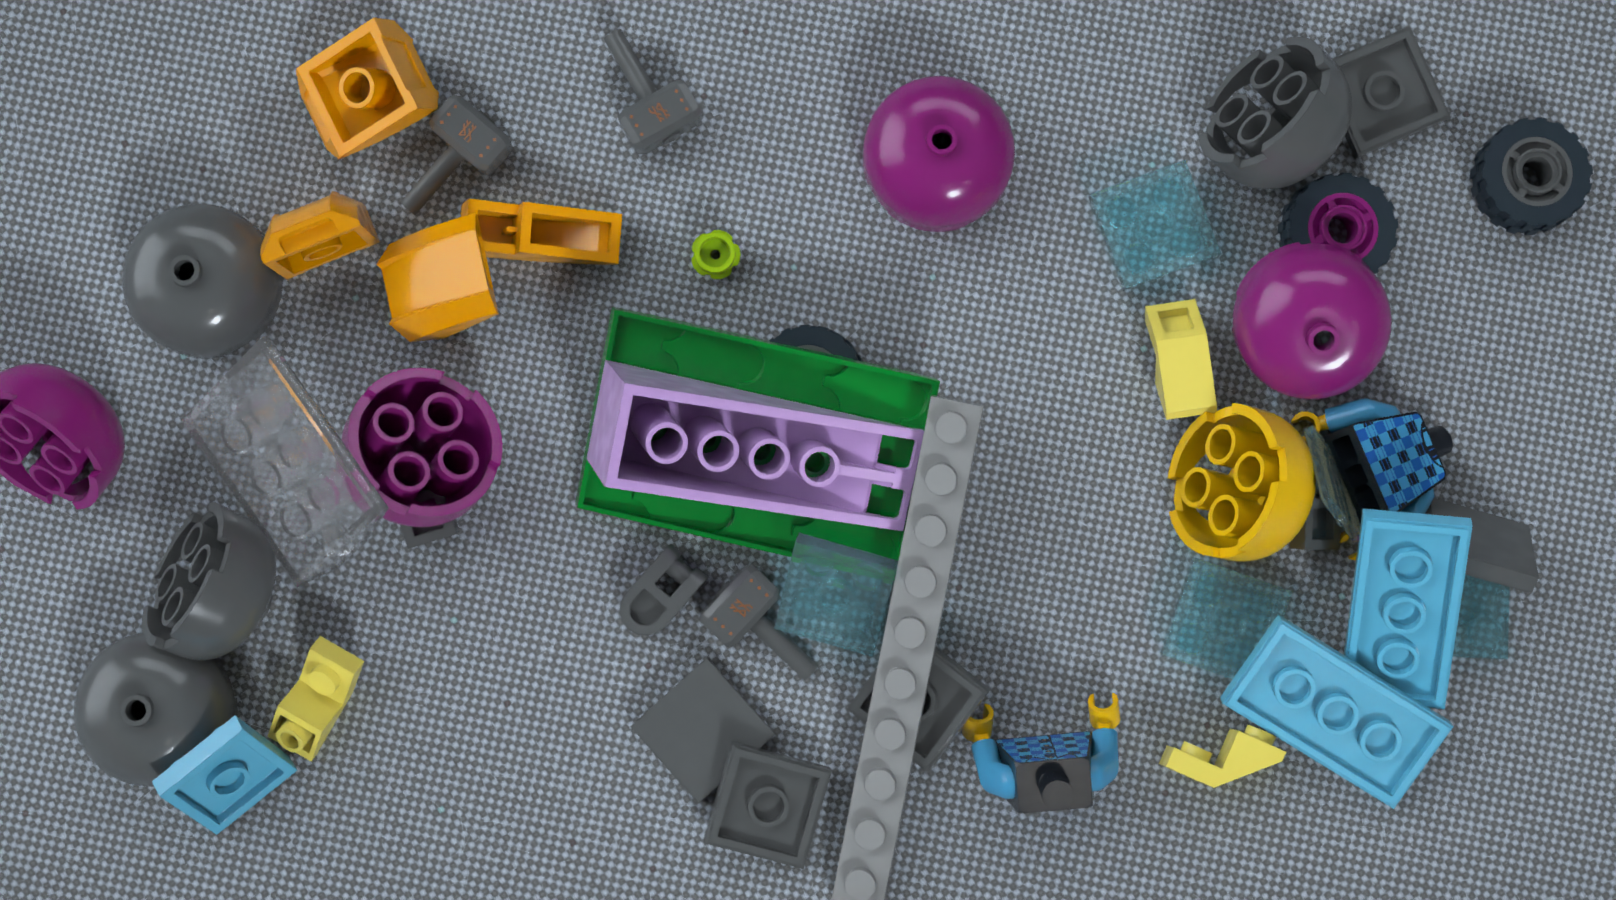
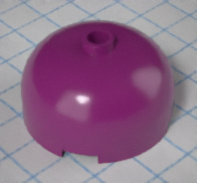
M930 76L916 79L902 85L889 94L875 110L867 127L863 146L864 174L867 184L870 186L876 199L888 211L887 213L899 222L915 229L930 232H946L964 228L967 224L986 214L997 204L1006 190L1015 159L1013 132L1002 108L980 87L963 79L949 76ZM943 133L947 135L948 148L938 149L933 145L932 142L937 134Z
M1300 242L1280 247L1260 259L1248 271L1236 291L1237 298L1234 305L1232 333L1236 346L1252 373L1265 385L1286 396L1299 399H1323L1342 394L1365 380L1377 367L1387 349L1391 335L1392 315L1386 291L1371 268L1359 256L1339 245L1334 244L1332 246L1320 243L1300 244ZM1328 331L1331 337L1323 343L1317 333Z
M27 363L0 372V474L15 486L48 504H51L53 494L68 501H72L77 510L93 505L116 477L124 458V432L119 417L111 404L89 382L66 369L54 365ZM43 439L46 443L41 447V456L30 467L29 475L22 461L35 445ZM91 461L94 470L85 479L72 484Z
M423 367L407 368L383 376L369 386L350 412L343 429L341 460L345 476L352 490L372 512L399 525L432 527L459 518L476 505L487 492L495 478L498 467L501 465L502 435L493 410L477 390L472 392L461 383L443 376L445 371ZM430 489L437 495L445 496L446 503L436 504L434 498L424 502H418L414 499L420 491Z

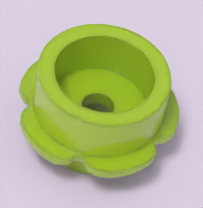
M713 230L707 234L703 233L695 239L692 245L694 256L691 262L694 269L700 275H710L714 280L724 279L732 273L733 266L739 264L741 257L740 248L732 242L733 238L729 233L722 230ZM714 250L720 252V257L716 260L711 258V252Z

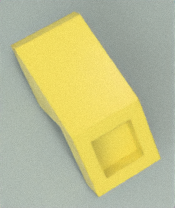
M1191 299L1145 306V323L1156 354L1155 385L1166 420L1202 415L1206 411L1215 413L1217 411V401L1208 338L1196 300Z
M319 636L309 649L298 682L277 706L268 737L278 742L284 749L295 752L312 762L351 697L364 661L324 637Z
M1247 724L1244 733L1239 730L1229 729L1214 765L1209 763L1212 753L1185 741L1180 750L1167 745L1159 764L1215 788L1282 762L1286 751L1273 746L1276 736Z

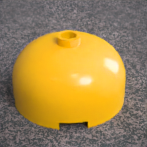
M1232 403V406L1222 408L1215 413L1206 411L1188 427L1173 454L1167 479L1176 480L1174 492L1175 510L1170 511L1169 515L1179 538L1190 549L1199 554L1237 562L1254 561L1268 557L1292 541L1309 516L1316 488V475L1311 452L1295 427L1272 412L1238 403ZM1206 454L1209 461L1213 464L1232 469L1227 474L1195 467V465ZM1197 509L1209 511L1208 520L1201 516Z

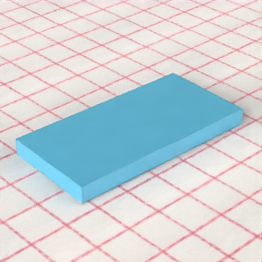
M1363 509L1344 655L1428 708L1445 709L1473 527L1472 520L1465 517Z
M1279 614L1220 697L1222 704L1393 809L1454 727L1445 717Z

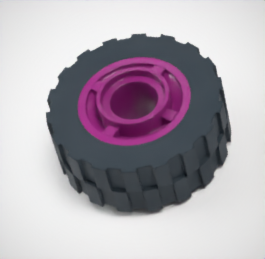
M1344 172L1333 176V173L1324 175L1296 191L1290 197L1292 199L1290 203L1284 206L1281 213L1283 215L1282 221L1278 224V233H1280L1281 238L1279 246L1283 247L1296 242H1300V244L1320 243L1332 246L1336 244L1355 253L1376 274L1379 272L1378 268L1387 264L1391 258V250L1397 244L1398 238H1395L1396 229H1398V219L1394 217L1393 210L1395 208L1391 200L1388 201L1384 196L1385 192L1379 186L1375 187L1369 182L1370 180L1363 176L1355 177L1352 176V173ZM1332 218L1340 220L1346 227L1347 237L1344 243L1334 241L1329 234L1328 225Z

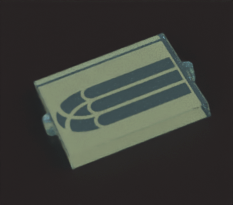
M1314 426L1305 428L1304 433L1312 456L1313 469L1321 500L1336 519L1338 526L1342 527L1352 542L1355 543L1359 541L1360 534L1358 517L1329 445Z

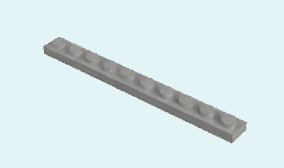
M932 395L930 399L831 900H885L984 405Z

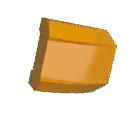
M373 17L296 68L302 100L326 149L338 160L390 137L438 109L439 92L434 88L413 45V39L395 20Z
M332 191L327 197L282 215L274 214L262 241L260 254L261 260L266 266L287 280L358 250L380 243L366 206L359 201Z
M476 213L428 227L390 243L376 264L383 274L392 317L389 325L409 342L445 339L499 314Z

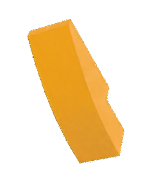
M470 198L461 204L460 217L473 213L477 214L485 253L488 258L571 264H619L622 214L531 202H522L518 205Z

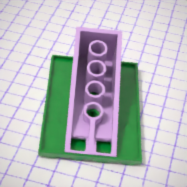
M612 307L580 482L575 500L577 508L895 581L930 399L932 395L937 396L940 385L938 379L915 372L857 361L852 358Z

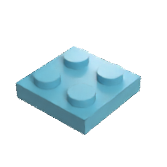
M234 715L226 723L216 728L211 735L186 755L176 760L166 771L154 779L152 783L161 798L217 835L294 774L297 768L289 755Z

